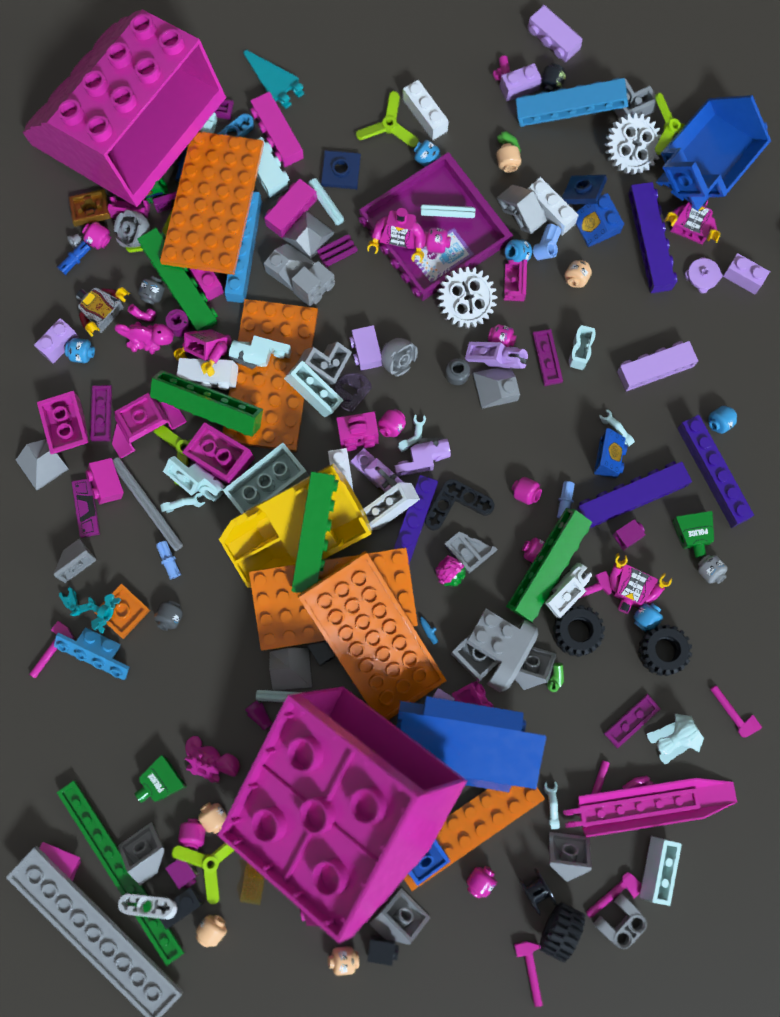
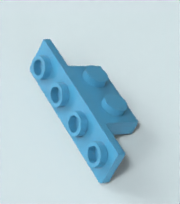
M86 627L77 641L60 633L56 635L54 647L61 652H66L80 661L87 662L97 669L110 673L116 678L125 680L130 667L113 659L121 644Z

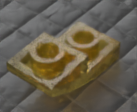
M247 862L240 902L261 905L265 877Z

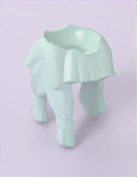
M675 714L674 723L647 733V738L651 743H655L659 739L657 747L661 753L659 755L660 760L664 764H668L688 748H692L699 753L704 737L694 724L692 716Z

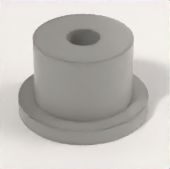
M78 234L67 237L73 249L82 241Z

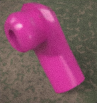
M507 56L499 58L500 68L493 72L496 80L500 81L502 75L510 72Z
M134 304L128 307V312L139 320L151 322L156 316V312L150 308L145 313Z
M647 775L636 777L625 784L623 789L653 785V782Z

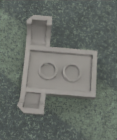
M485 609L466 643L500 663L487 685L498 692H503L515 680L539 632L537 626L526 619H523L519 625L520 628H517L488 609Z

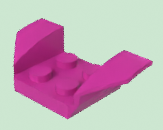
M147 393L115 411L117 424L112 445L121 459L135 451L131 444L133 441L166 423L173 430L187 421L180 409L164 402H159L151 398L150 394Z

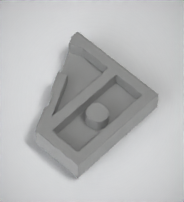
M458 532L444 544L450 553L465 565L468 574L498 550L496 547L484 544L478 539L470 538L462 532Z

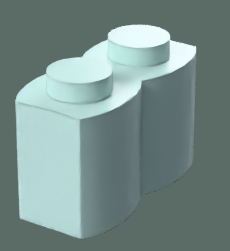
M583 325L579 327L573 341V350L569 357L570 367L580 370L585 368L591 356V346L595 339L594 328Z

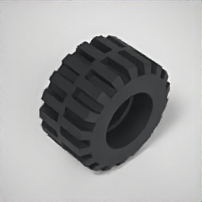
M576 605L572 606L554 622L553 638L557 641L556 645L561 647V651L564 653H569L570 656L577 655V657L590 654L601 645V641L604 639L603 631H605V626H602L603 620L602 618L599 619V614L597 612L594 613L590 607L584 608V605L576 607ZM579 620L587 625L589 637L586 641L577 642L570 637L568 633L570 622Z
M660 625L643 636L639 643L641 647L638 648V653H641L640 661H644L645 664L643 666L645 668L648 667L650 669L649 672L657 673L656 675L669 676L678 673L685 668V665L689 664L690 660L688 659L692 657V652H690L692 644H688L690 639L688 636L685 637L683 635L685 633L683 630H677L678 627ZM664 639L673 645L675 655L672 661L665 662L657 656L655 651L657 641Z
M560 902L552 911L540 939V951L563 963L566 962L573 954L585 926V914Z

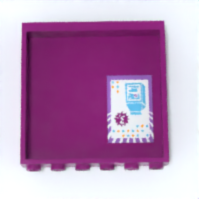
M449 152L359 210V221L363 227L368 228L371 238L376 222L382 217L388 216L391 210L397 211L399 208L406 209L407 214L415 215L416 221L420 224L424 233L428 232L430 228L445 229L448 232V237H451L450 248H446L443 254L428 252L426 247L423 246L421 251L424 253V258L421 263L420 256L415 255L414 262L411 259L416 248L414 250L380 243V240H378L382 253L389 256L392 266L395 269L398 268L403 281L406 284H410L415 297H419L422 301L438 292V289L444 288L440 283L447 282L445 276L452 277L451 271L457 273V269L461 268L464 272L465 267H469V270L506 247L513 237L506 225ZM421 205L474 207L475 217L421 215Z

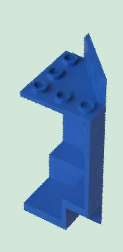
M753 95L708 98L661 152L665 161L663 166L664 173L656 183L660 186L664 184L672 189L670 193L682 201L686 199L692 203V208L696 211L703 206L709 197H725L771 142L767 131V124L763 122Z
M426 696L425 705L400 701L396 727L466 779L465 785L509 792L511 786L536 789L546 735L525 732L526 720H523L524 712Z

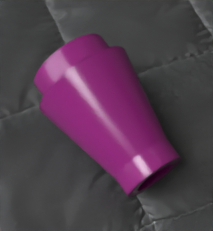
M256 700L245 709L246 715L263 730L272 724L262 702L259 703Z

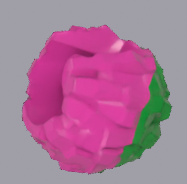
M449 555L439 562L438 567L435 569L439 583L445 586H457L466 574L465 565Z

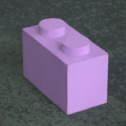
M535 63L501 76L500 89L506 102L539 90L542 78Z
M737 253L723 277L756 294L770 271Z
M60 318L34 346L54 364L65 352L66 343L70 342L72 338L79 337Z
M374 325L352 330V337H349L351 348L356 350V354H353L355 365H359L360 371L382 366L381 353Z

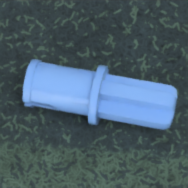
M564 481L561 498L558 499L560 504L557 518H560L564 510L570 508L574 502L572 496L575 484L571 481Z
M166 541L156 544V547L162 559L161 564H164L169 579L179 577L181 573L175 562L176 557L172 555Z

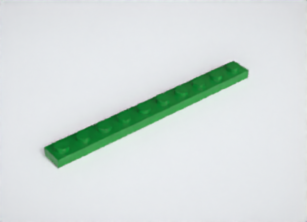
M72 781L57 792L58 796L121 895L149 896L144 887L139 885L127 872L118 846L77 782ZM131 901L127 903L128 906L137 907V904ZM147 901L144 904V912L150 911L152 903ZM135 916L166 966L185 953L171 929L168 928L166 930L159 918Z

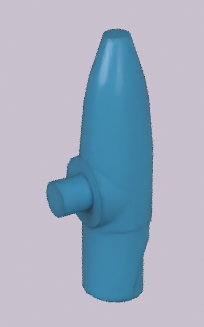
M420 617L421 625L433 645L438 643L434 633L436 628H431L429 623L423 617Z

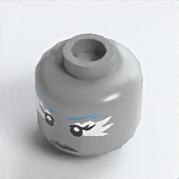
M707 555L698 563V572L708 583L717 582L719 584L727 577L725 575L727 566L716 555Z

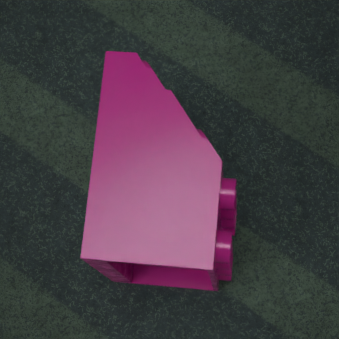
M142 9L133 12L128 17L121 18L101 35L94 44L93 50L88 52L74 67L71 76L57 87L48 99V103L42 106L29 120L23 134L32 146L138 207L151 191L156 181L160 180L226 99V96L200 39Z
M344 687L291 694L287 696L217 836L340 943L354 936L359 928L367 922L412 868L429 851L467 780Z

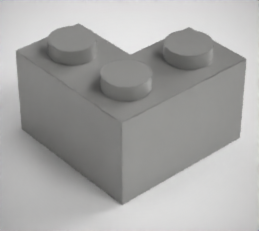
M625 78L628 107L614 109L618 118L623 117L625 119V115L630 114L631 116L634 113H637V116L640 114L646 116L654 112L657 101L651 86L634 93Z
M511 185L497 197L504 213L513 215L522 231L532 234L547 221L545 210L539 204L538 196L533 190Z
M319 261L309 270L304 266L291 279L294 294L309 307L317 304L321 300L322 295L326 291H330L335 285L334 274Z
M339 342L328 344L324 353L315 347L304 350L298 363L303 361L327 385H332L336 383L352 352Z

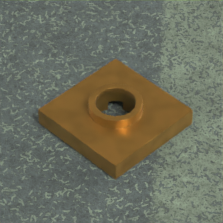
M105 189L69 197L74 227L111 219ZM89 208H96L95 211H94L93 209H92V210H89V211H86V210H88Z

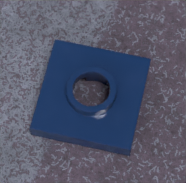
M325 150L321 185L323 187L358 189L361 153ZM336 164L347 165L348 168L345 172L339 173L334 169V166Z
M606 175L571 176L562 199L567 204H597L607 181Z

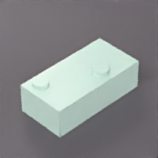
M282 443L224 488L223 492L242 514L255 505L309 477V475L286 445Z

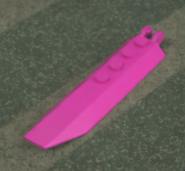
M692 778L578 796V808L563 810V813L567 816L576 813L580 814L581 821H569L565 823L566 828L582 826L587 838L704 819L737 803L733 782Z

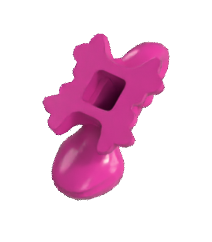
M137 321L129 327L123 324H117L114 327L117 333L130 340L126 346L132 352L144 348L145 351H149L153 355L155 351L160 350L161 345L172 343L174 337L171 329L164 324L155 323L153 326L145 327Z
M193 736L186 741L185 751L188 756L185 760L190 763L186 770L190 771L193 775L203 776L211 783H218L220 780L219 771L231 777H235L238 774L240 764L234 755L226 753L220 756L218 750L214 747H202V741L198 736Z

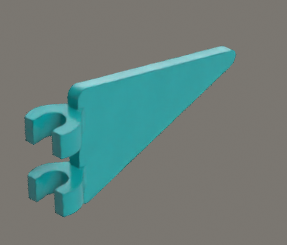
M248 50L244 51L247 61L267 92L270 91L275 102L278 100L287 109L291 105L289 102L290 97L286 94L290 89L298 98L304 94V91H302L303 86L299 83L298 77Z

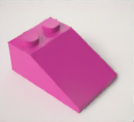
M74 391L37 402L51 455L89 443L81 402Z
M205 422L182 452L227 485L240 477L255 458L250 449Z

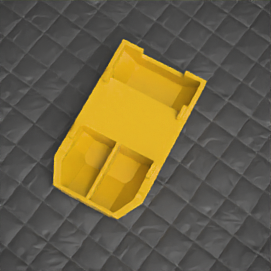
M334 463L318 471V473L335 475V480H338L337 492L333 491L332 499L335 500L333 512L329 511L328 519L332 520L330 532L326 531L325 539H328L327 552L323 551L322 559L372 534V529L363 507L346 477ZM310 476L231 520L219 538L247 588H251L249 571L296 564Z

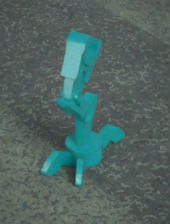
M68 588L69 595L67 597L64 593H59V597L65 607L70 609L71 616H79L82 612L89 610L96 612L98 618L91 621V626L94 630L98 628L101 634L105 630L103 626L113 615L115 604H119L121 601L120 598H114V594H108L104 597L105 604L101 607L97 606L95 600L90 597L88 598L89 603L78 605L74 589Z

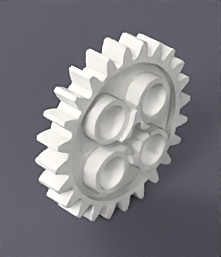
M637 113L631 116L627 114L625 119L623 117L618 118L619 122H613L614 128L608 129L611 135L606 136L610 140L609 143L605 144V146L610 148L606 153H611L608 160L614 159L612 166L619 165L618 171L624 169L625 174L629 172L631 174H636V172L643 173V169L645 171L649 170V165H655L653 160L659 159L654 148L661 135H657L660 128L654 129L656 122L649 123L650 117L644 119V114L637 116ZM627 128L630 130L629 137L626 135ZM643 133L646 135V141L642 139ZM622 146L626 150L625 155H623L621 152ZM639 151L642 154L641 160L637 156Z
M465 267L464 272L461 268L457 269V273L451 271L452 277L445 276L447 282L440 283L444 288L438 289V292L442 293V296L437 297L438 300H442L438 307L444 308L440 313H447L445 319L452 318L451 324L453 325L458 322V327H462L463 323L465 328H469L470 323L472 327H476L477 322L483 324L482 318L485 320L489 319L487 313L491 314L494 312L490 307L496 306L492 302L493 299L497 298V296L492 295L496 289L490 288L493 281L487 282L489 276L482 277L483 271H479L476 274V268H473L471 272L469 267ZM471 281L477 285L475 291H472L470 288ZM454 286L459 288L458 296H455L452 292ZM469 295L470 299L464 300V296ZM476 299L481 301L482 306L480 309L475 307ZM459 304H461L464 307L463 314H460L457 311V307Z

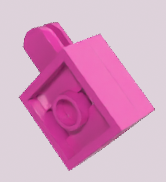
M375 412L337 418L341 449L347 448V451H353L357 447L371 448L375 444H379Z

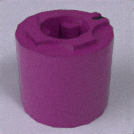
M175 309L167 314L166 325L171 329L174 336L183 337L184 332L190 331V321L184 311Z

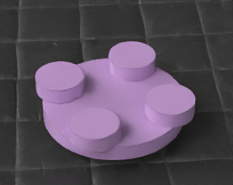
M703 257L691 264L685 272V278L690 280L691 284L698 288L700 293H706L717 285L722 278V273L714 261Z

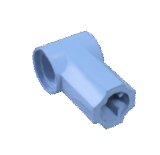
M547 224L540 243L535 244L533 247L535 259L543 260L556 257L558 252L556 243L561 232L559 226Z

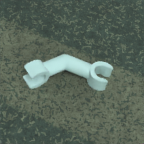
M606 410L608 415L606 418L599 415L603 424H610L616 429L618 434L626 438L625 444L630 446L635 442L622 424L613 418L610 410Z
M415 414L413 418L415 425L414 436L399 443L398 448L401 453L419 442L422 438V428L426 421L425 415L422 422H417Z
M198 493L194 497L163 503L160 505L161 511L169 513L185 505L201 507L205 502L200 503L197 501V498L203 495Z
M545 782L544 791L548 795L550 804L549 823L551 829H559L556 797L558 785L554 782V789H549L547 782Z

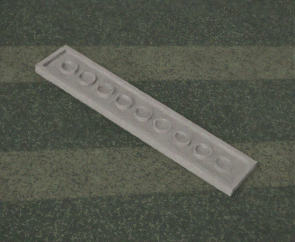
M37 846L6 877L145 1017H161L181 997L183 991Z

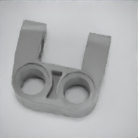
M620 894L614 902L627 916L614 929L601 916L593 924L613 944L621 949H627L645 931L647 922L637 908L624 895ZM634 918H639L640 925L637 928H632L631 921ZM620 933L626 934V940L623 943L617 942V936Z

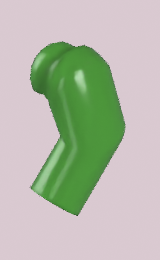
M506 131L498 135L499 143H510L517 146L521 152L516 137Z
M563 663L553 664L554 674L547 683V688L551 692L558 691L564 683Z

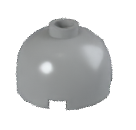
M125 210L115 220L114 232H117L118 236L116 240L123 247H140L137 239L150 231L148 219L142 213Z
M392 339L383 346L381 353L382 365L392 375H403L411 368L408 366L411 361L415 362L418 349L407 339Z

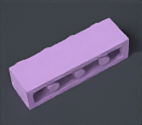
M680 341L673 344L671 348L666 349L663 347L656 350L652 355L644 354L638 357V360H627L621 363L617 373L625 391H629L692 368L696 365L698 359L690 341L685 343Z

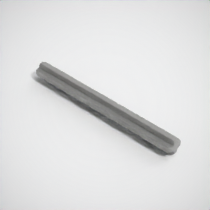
M119 457L113 459L117 473L174 551L181 549L183 544Z

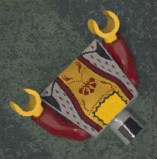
M123 287L117 290L93 288L90 293L83 289L79 290L76 298L81 301L78 308L80 310L79 318L82 327L91 337L95 330L102 333L124 308L121 301L125 302L124 296L130 293Z

